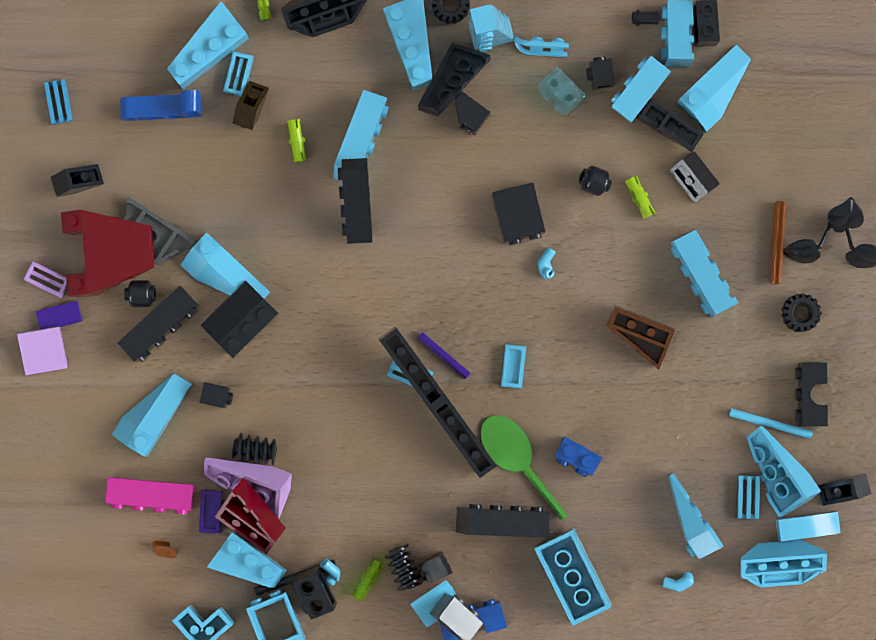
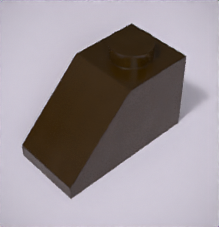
M249 81L236 104L232 123L242 128L253 130L259 119L269 87Z

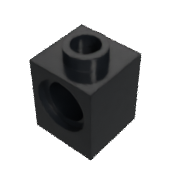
M204 382L199 403L227 409V405L232 403L233 393L230 392L231 388Z

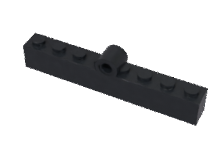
M393 327L378 338L477 476L481 478L497 466L399 330Z

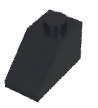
M462 91L455 98L458 123L461 125L459 128L468 135L471 133L476 135L491 112Z
M98 164L64 169L51 176L57 197L76 194L104 184Z
M866 473L817 485L821 490L820 497L823 506L857 500L872 494Z
M443 551L420 563L421 569L418 570L423 580L428 579L429 583H433L453 573Z

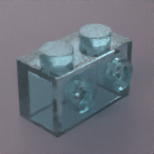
M558 66L538 85L540 89L538 92L546 100L550 99L555 104L553 106L555 110L561 115L565 114L567 117L587 96Z

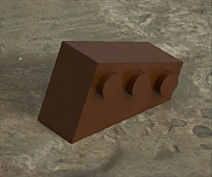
M617 305L614 306L607 323V327L651 362L658 370L660 369L674 335V328Z

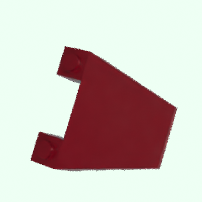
M84 210L61 212L62 233L83 235L86 273L66 275L68 297L97 296L128 279H133L155 268L151 225Z

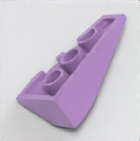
M207 457L204 460V476L222 488H230L231 490L244 478L276 517L280 518L291 490V473L267 465Z

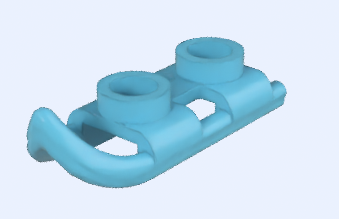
M517 36L514 37L516 48L523 54L567 57L568 52H563V50L569 49V43H565L562 38H554L552 42H544L541 37H533L531 41L522 40ZM521 45L529 46L530 50L524 49ZM543 48H551V51H543Z

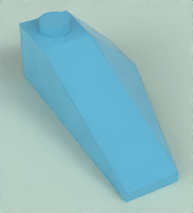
M172 374L121 418L112 435L127 447L144 457H148L192 384L178 375Z

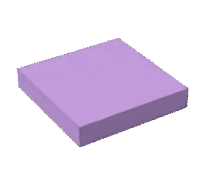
M60 326L17 334L25 375L68 368Z

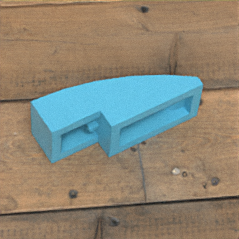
M838 512L776 519L778 541L840 533Z

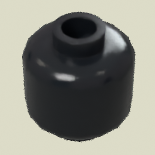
M593 165L587 169L584 168L579 177L581 189L596 196L602 195L605 191L608 192L612 181L609 179L608 171Z
M133 280L129 283L128 288L124 289L125 301H129L130 306L134 308L150 307L152 302L156 301V287L149 280Z

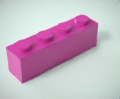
M109 477L105 503L111 504V508L124 509V505H131L132 510L145 511V507H153L154 512H166V509H175L174 513L187 514V511L193 510L195 485Z

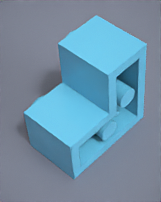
M192 604L172 620L188 640H216L235 623L222 606L205 620Z

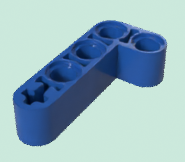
M185 90L176 95L120 98L121 120L196 118L203 116L202 94L197 90Z

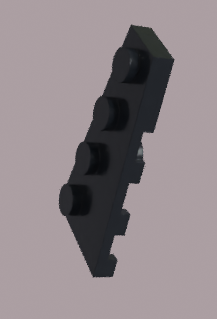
M451 43L418 104V110L438 117L491 60L490 55Z

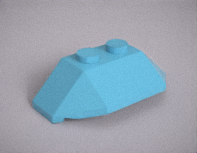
M802 540L758 543L741 557L740 575L741 578L747 579L760 588L804 584L815 578L819 573L826 571L827 552Z

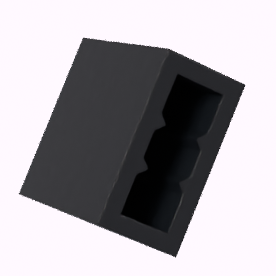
M533 182L492 192L504 243L509 242V246L522 243L521 239L529 237L530 241L542 238L541 234H544L546 231Z

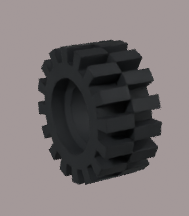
M444 0L432 1L434 15L436 18H439V21L446 22L445 24L461 22L467 16L470 8V0H458L459 7L453 12L444 9Z
M804 293L791 296L784 302V306L781 309V318L784 319L783 323L788 326L787 328L795 332H805L815 328L816 324L820 322V316L822 315V312H820L821 306L817 303L818 300ZM797 305H804L808 308L809 316L805 321H799L794 317L793 312Z

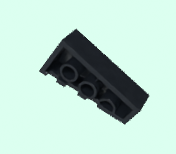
M469 504V507H457L456 533L465 535L549 538L550 512L543 511V507H531L530 510H523V506H510V509H502V505H490V508H482L480 504Z

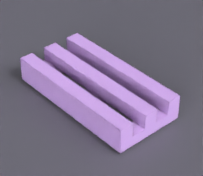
M32 261L23 280L63 298V294L67 290L66 277ZM37 267L63 280V285L33 271L34 268ZM31 274L61 288L60 291L57 292L31 279Z

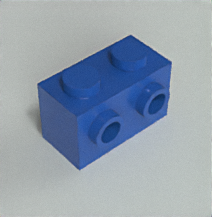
M563 437L554 453V456L558 457L557 462L566 467L569 464L576 467L575 472L585 478L587 474L593 476L603 458L567 437Z

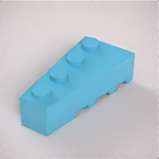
M404 0L383 8L384 16L412 90L415 91L428 86L432 80L423 0Z

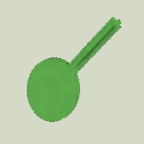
M491 416L487 418L481 428V439L485 450L492 460L508 471H523L560 520L565 519L568 516L529 466L532 460V448L524 431L515 422L506 417Z

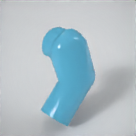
M325 558L321 562L320 567L329 574L325 577L327 583L330 586H334L340 580V569L328 558Z
M685 572L678 580L665 577L662 587L681 592L693 585L694 576L690 572Z

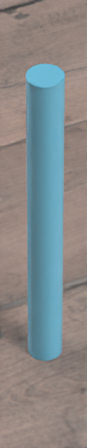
M733 408L729 412L730 417L808 439L812 438L813 431Z

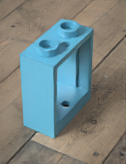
M278 590L269 594L270 598L263 601L262 598H258L249 602L251 606L247 607L246 610L258 640H266L255 610L284 599L297 633L281 640H306L288 591L282 593V590Z

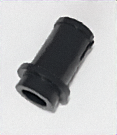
M636 10V12H632V24H636V26H639V24L658 25V11L640 12Z

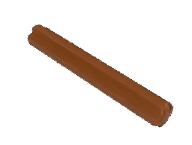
M776 201L774 203L769 283L780 284L782 278L786 202Z

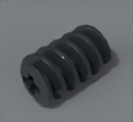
M240 433L234 440L231 457L234 459L237 453L239 460H242L245 455L247 461H251L255 457L256 463H259L263 458V462L266 465L271 459L272 466H274L277 454L276 439H273L271 444H268V439L265 437L261 443L259 436H256L254 441H252L251 435L248 434L244 440L242 433Z
M408 543L389 550V553L385 556V559H392L388 567H395L391 575H398L394 583H401L397 591H406L423 584L417 583L421 576L414 575L418 568L411 567L415 560L408 559L412 552L405 551L409 546Z

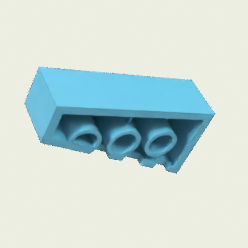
M221 1L167 69L181 88L184 89L246 42L249 37Z
M491 4L470 9L469 31L474 50L487 52L492 50L493 46L514 41L509 17L504 13L501 14L500 10L497 11V8Z
M363 90L334 164V179L338 180V168L342 167V159L367 158L368 155L372 154L375 143H373L374 138L379 136L382 128L380 121L382 118H386L389 106H386V97Z
M696 230L671 243L673 247L670 250L675 259L679 258L682 266H680V269L685 277L690 278L692 282L690 285L691 290L695 296L699 295L702 301L700 306L705 315L715 316L739 303L736 297L731 298L729 296L730 287L726 280L724 281L718 277L720 274L719 268L712 259L709 261V251Z

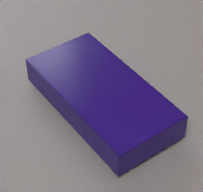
M78 301L36 311L40 329L56 326L64 327L83 322Z
M201 490L200 533H221V521L215 518V516L222 507L223 491Z

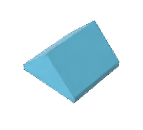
M447 580L410 604L426 627L437 621L429 613L445 593L451 596L457 595Z

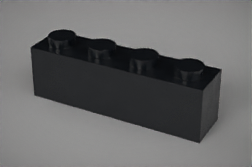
M367 158L342 159V167L338 168V181L342 180L343 186H339V197L344 199V205H340L341 218L345 217L346 222L342 223V235L347 236V244L372 243Z
M179 286L117 344L134 362H143L151 355L149 351L155 346L159 348L167 340L165 337L170 332L174 334L182 327L181 322L186 317L188 319L192 318L198 312L196 308L200 305L182 286Z

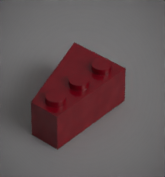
M244 478L232 490L215 518L266 555L286 529Z

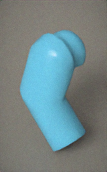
M549 247L546 248L537 262L539 273L545 279H551L554 276V270H552L550 261L556 252Z

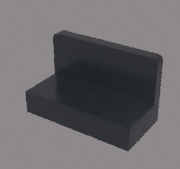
M692 152L669 170L694 203L719 185L717 179L696 152Z

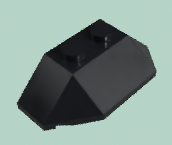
M290 0L281 8L288 29L310 37H316L352 24L367 0Z

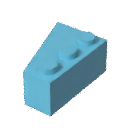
M667 0L661 10V18L665 19V27L661 28V39L664 40V48H661L660 58L664 60V66L689 67L694 60V53H692V43H694V36H692L693 1Z
M652 56L648 60L644 57L637 66L639 72L634 77L631 74L624 83L626 86L625 90L622 93L618 91L611 100L614 103L611 108L630 123L671 72Z
M234 532L230 534L207 566L208 568L270 588H275L287 572L284 567Z

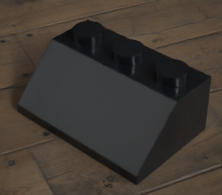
M245 280L201 326L234 358L278 312Z

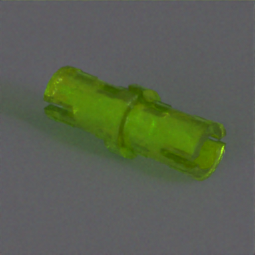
M372 557L364 574H361V579L352 596L364 601L369 589L376 583L375 579L384 565L382 562Z

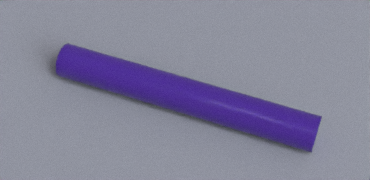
M422 332L417 339L464 379L469 376L470 372L426 334Z

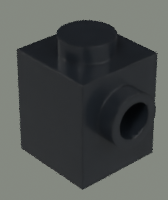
M605 56L593 58L589 68H586L587 80H591L592 90L613 87L615 80L611 59H606Z

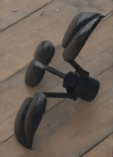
M852 197L829 211L827 216L829 222L818 245H816L814 240L802 239L789 244L783 249V253L796 262L812 263L820 258L821 253L818 249L822 248L830 229L833 228L837 233L846 231L849 247L852 251L846 253L845 258L850 265L857 268L876 266V246L872 244H861L856 248L853 246L849 228L855 229L860 227L864 222V215L860 206Z

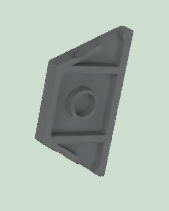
M130 197L127 198L124 220L151 225L155 265L159 266L196 244V240Z

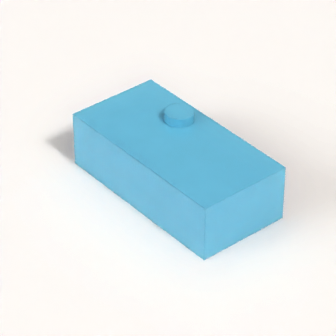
M575 528L565 531L534 548L572 626L611 608L612 603Z

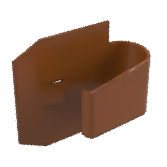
M153 541L154 553L162 557L175 558V550L170 548V542Z

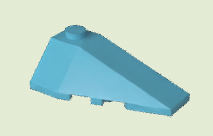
M735 45L678 100L677 104L707 132L721 119L751 59Z
M208 233L192 247L180 265L195 280L228 295H231L245 280L264 299L270 293Z
M759 426L746 437L754 461L759 465L761 482H765L768 491L766 494L767 499L779 518L799 508L821 492L811 475L763 426Z
M673 473L668 474L683 535L688 544L685 546L691 557L696 556V558L701 559L722 548L723 544L709 523L701 519L700 510L693 502H690L688 493Z

